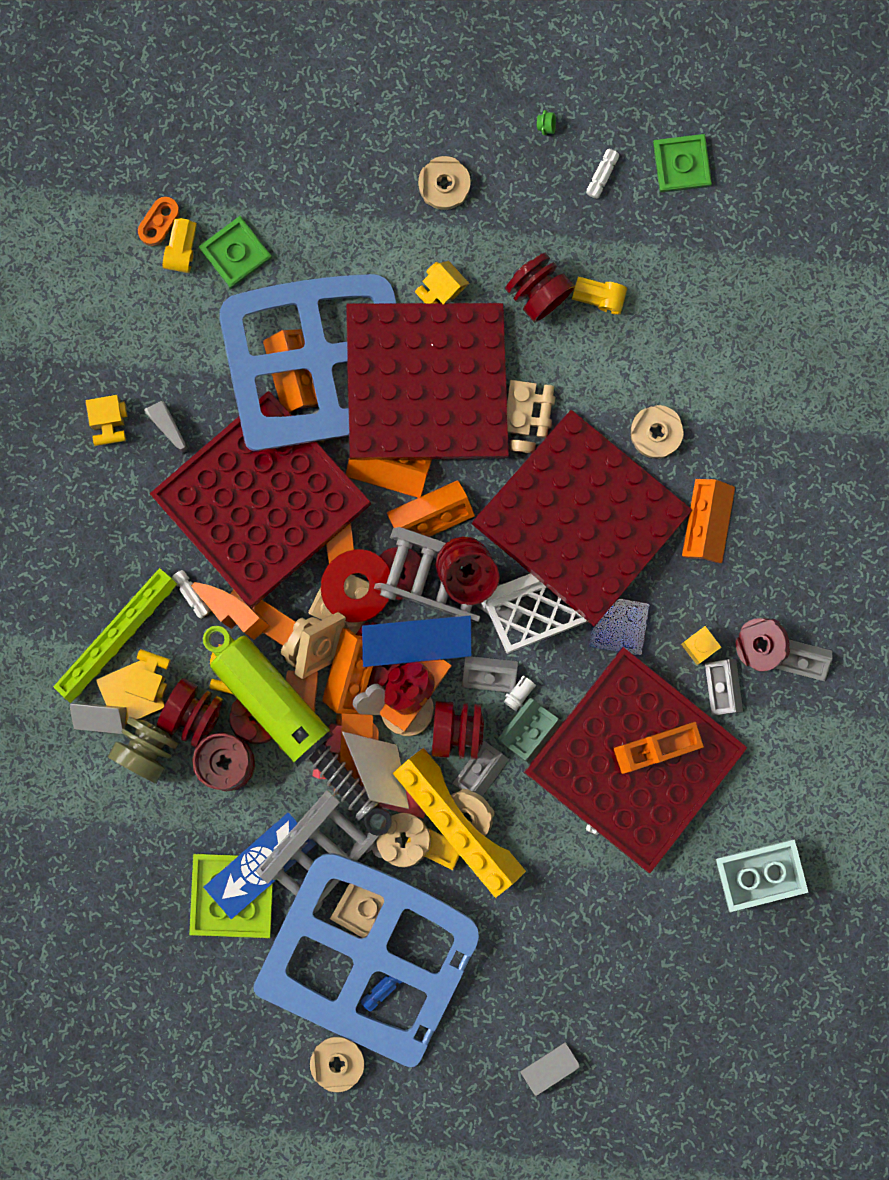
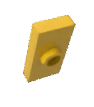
M429 829L431 846L429 852L424 857L453 870L460 856L445 836ZM408 838L406 843H410L411 838Z

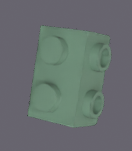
M530 698L520 708L510 724L504 728L498 739L508 749L530 764L563 722L540 706L534 699Z

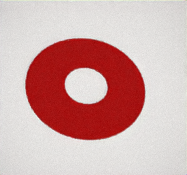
M355 549L338 555L327 566L321 580V596L326 608L331 614L339 612L345 616L346 622H362L371 619L385 607L389 600L380 596L381 591L374 589L375 583H387L390 570L381 557L368 550ZM354 573L365 575L369 581L368 592L359 599L348 597L344 591L345 580Z

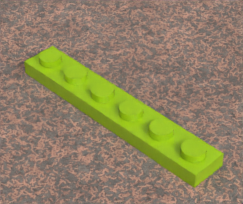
M159 568L53 687L68 702L72 703L83 692V689L100 673L107 662L118 653L124 643L136 633L141 624L153 614L157 606L171 594L177 583Z

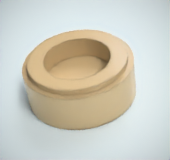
M510 440L509 442L510 451L533 453L535 451L536 443L520 440Z

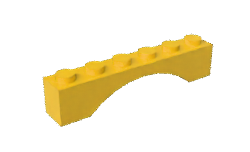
M424 748L392 773L495 898L513 885L526 872L509 850L498 846L486 838L466 819L447 789L441 768Z

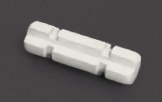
M612 149L606 150L603 156L604 161L600 162L592 178L593 182H590L586 193L596 199L599 198L603 189L602 186H605L613 170V165L616 164L619 158L618 152Z
M181 570L175 573L172 579L177 583L176 586H180L179 590L190 606L195 608L194 612L199 618L208 615L211 609L191 587L193 583L188 581L189 577L185 571Z

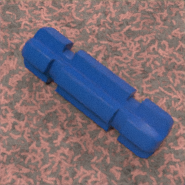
M385 976L371 989L372 993L370 995L367 993L361 999L362 1005L368 1011H373L378 1006L377 1002L379 1000L382 1002L397 988L396 984H401L402 981L392 976Z

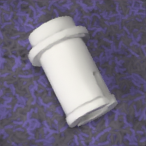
M522 676L511 693L505 695L504 703L517 711L523 706L522 703L536 685L525 676Z

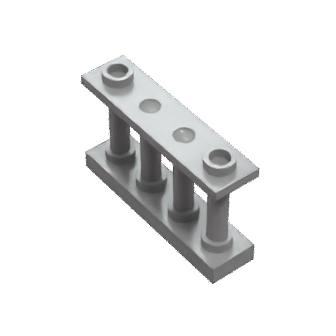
M401 527L393 528L390 538L397 540L396 545H398V549L387 583H375L374 589L381 591L380 596L395 600L397 596L455 617L471 615V622H479L480 616L470 613L472 605L462 604L460 609L446 605L448 593L442 582L436 601L421 596L432 560L436 558L446 543ZM412 546L422 549L421 554L423 556L410 593L396 587L408 549H412Z
M326 791L259 866L256 872L267 884L271 880L277 879L296 896L301 886L284 872L283 866L290 859H295L305 869L309 870L314 861L301 851V846L307 839H313L328 853L338 854L357 861L364 852L368 853L373 849L379 836L372 835L367 830L365 833L360 831L337 810V805L340 802L329 791ZM325 819L333 820L357 841L347 853L342 851L319 831V825ZM330 879L326 883L313 910V914L321 908L322 900L340 880Z

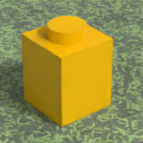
M706 626L681 644L696 665L721 648Z

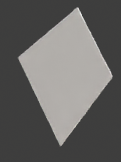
M342 732L369 799L409 809L406 789L392 774L401 766L397 745Z

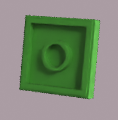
M705 134L653 140L660 192L709 187L712 185Z
M241 216L237 217L199 246V249L230 289L272 258Z

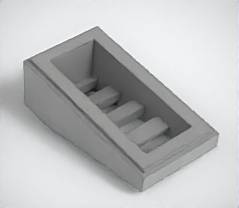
M164 401L144 409L148 417L182 453L187 452L188 448Z

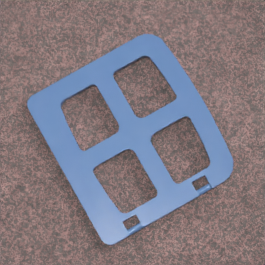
M375 274L303 280L232 295L223 302L219 311V319L244 441L250 450L261 451L349 436L348 408L342 409L338 404L332 375L333 365L347 362V342L331 344L325 340L318 301L342 298H370L374 303H396L392 286L385 278ZM296 305L305 340L304 347L258 356L250 355L242 319L247 315ZM307 369L311 372L319 407L318 413L287 417H266L262 414L255 385V378L257 376Z
M323 854L316 858L310 866L257 976L253 987L254 992L258 997L391 1060L407 1067H414L421 1061L428 1043L461 979L464 969L477 946L479 939L478 927L469 916L405 881L338 854ZM330 879H338L356 885L384 898L380 912L365 938H358L314 917L313 910L326 883ZM404 909L416 912L453 934L454 942L438 973H432L387 950V942ZM302 936H307L352 958L353 967L336 1000L325 997L287 974L286 966ZM456 950L464 954L458 967L450 964ZM374 972H383L427 994V998L410 1029L404 1030L388 1025L356 1011V1006ZM420 1025L428 1028L422 1041L414 1038Z

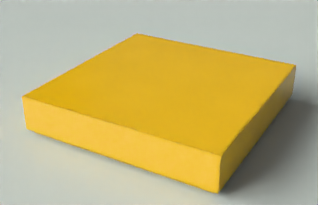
M141 660L96 679L106 705L126 707L125 725L128 724L126 722L129 717L139 720L162 710L165 706L163 699L158 698L157 702L154 703L123 691L132 665L144 669L146 662Z

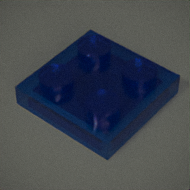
M618 598L595 626L592 625L589 648L619 652L624 647L631 654L641 656L650 604Z

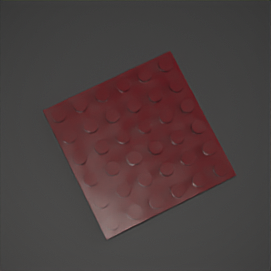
M346 303L349 460L508 458L503 303Z
M267 391L259 398L260 409L264 416H292L270 391ZM237 417L149 493L251 609L372 505L367 497L316 442L261 451L250 450L244 441L240 417Z
M570 410L473 520L472 525L590 624L595 626L685 520L692 509L574 411Z
M622 647L523 773L650 874L747 747ZM696 722L703 748L631 772L621 773L614 751L615 747Z

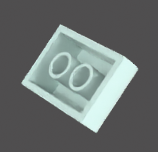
M787 840L716 859L729 912L809 893L795 840Z

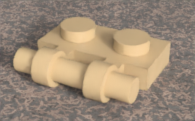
M510 380L507 400L508 433L529 436L530 426L538 427L537 437H547L548 429L552 425V420L550 419L551 407L555 405L556 398L553 396L554 386L544 385L543 394L539 395L535 394L536 383ZM534 403L541 404L539 418L532 417Z

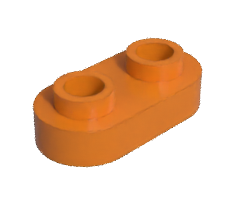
M161 197L154 202L138 227V235L145 245L156 246L164 240L174 224V219L179 217V207L175 200L170 197ZM169 208L171 213L168 216L162 215L163 209ZM154 229L157 231V234L154 237L147 236L149 230Z

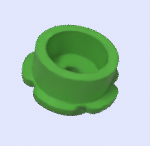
M544 110L543 114L537 117V130L541 131L543 135L554 134L556 129L555 113Z

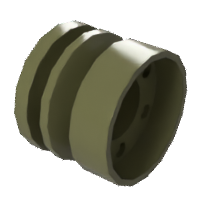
M129 717L126 723L136 728L135 733L122 729L121 732L130 739V742L127 745L116 741L107 757L157 784L165 768L156 759L158 756L171 759L172 755L164 751L163 747L167 745L176 749L179 743L175 742L167 732L145 720Z

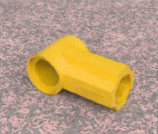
M174 219L169 246H166L163 256V269L190 273L191 266H189V263L193 261L192 248L197 223L188 219Z
M578 276L572 300L598 306L604 312L610 310L612 314H621L627 287L614 282H605L604 284Z

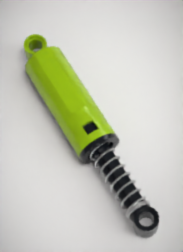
M212 626L208 628L203 636V644L206 649L213 652L216 656L210 664L213 672L297 767L305 760L306 762L311 761L314 764L313 770L318 769L321 772L320 778L325 777L328 780L327 786L332 785L335 788L334 794L339 793L343 797L341 802L346 801L350 805L349 810L353 809L357 813L356 818L365 824L368 832L376 836L387 833L392 825V816L386 809L381 807L379 802L369 799L365 787L358 783L360 778L355 779L351 775L353 770L348 771L344 767L346 762L341 763L337 759L338 754H333L330 751L331 746L325 745L334 735L246 635L234 640L230 632L224 627ZM216 632H221L224 635L225 640L220 647H214L211 643V637ZM373 815H383L386 819L385 827L382 829L374 828L371 824Z

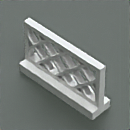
M531 573L497 586L492 596L482 602L483 607L487 608L507 654L588 621L574 609L559 604L561 598L558 597L557 602L543 597L542 595L547 587ZM529 596L537 600L533 611L518 606L521 597ZM540 601L554 607L550 619L536 613ZM501 605L512 608L513 611L509 621L498 617L495 608ZM557 608L572 614L568 623L561 624L553 620ZM516 611L530 616L526 628L512 623ZM533 618L548 624L545 632L538 634L529 630ZM509 627L524 633L520 642L513 645L510 644L507 637Z

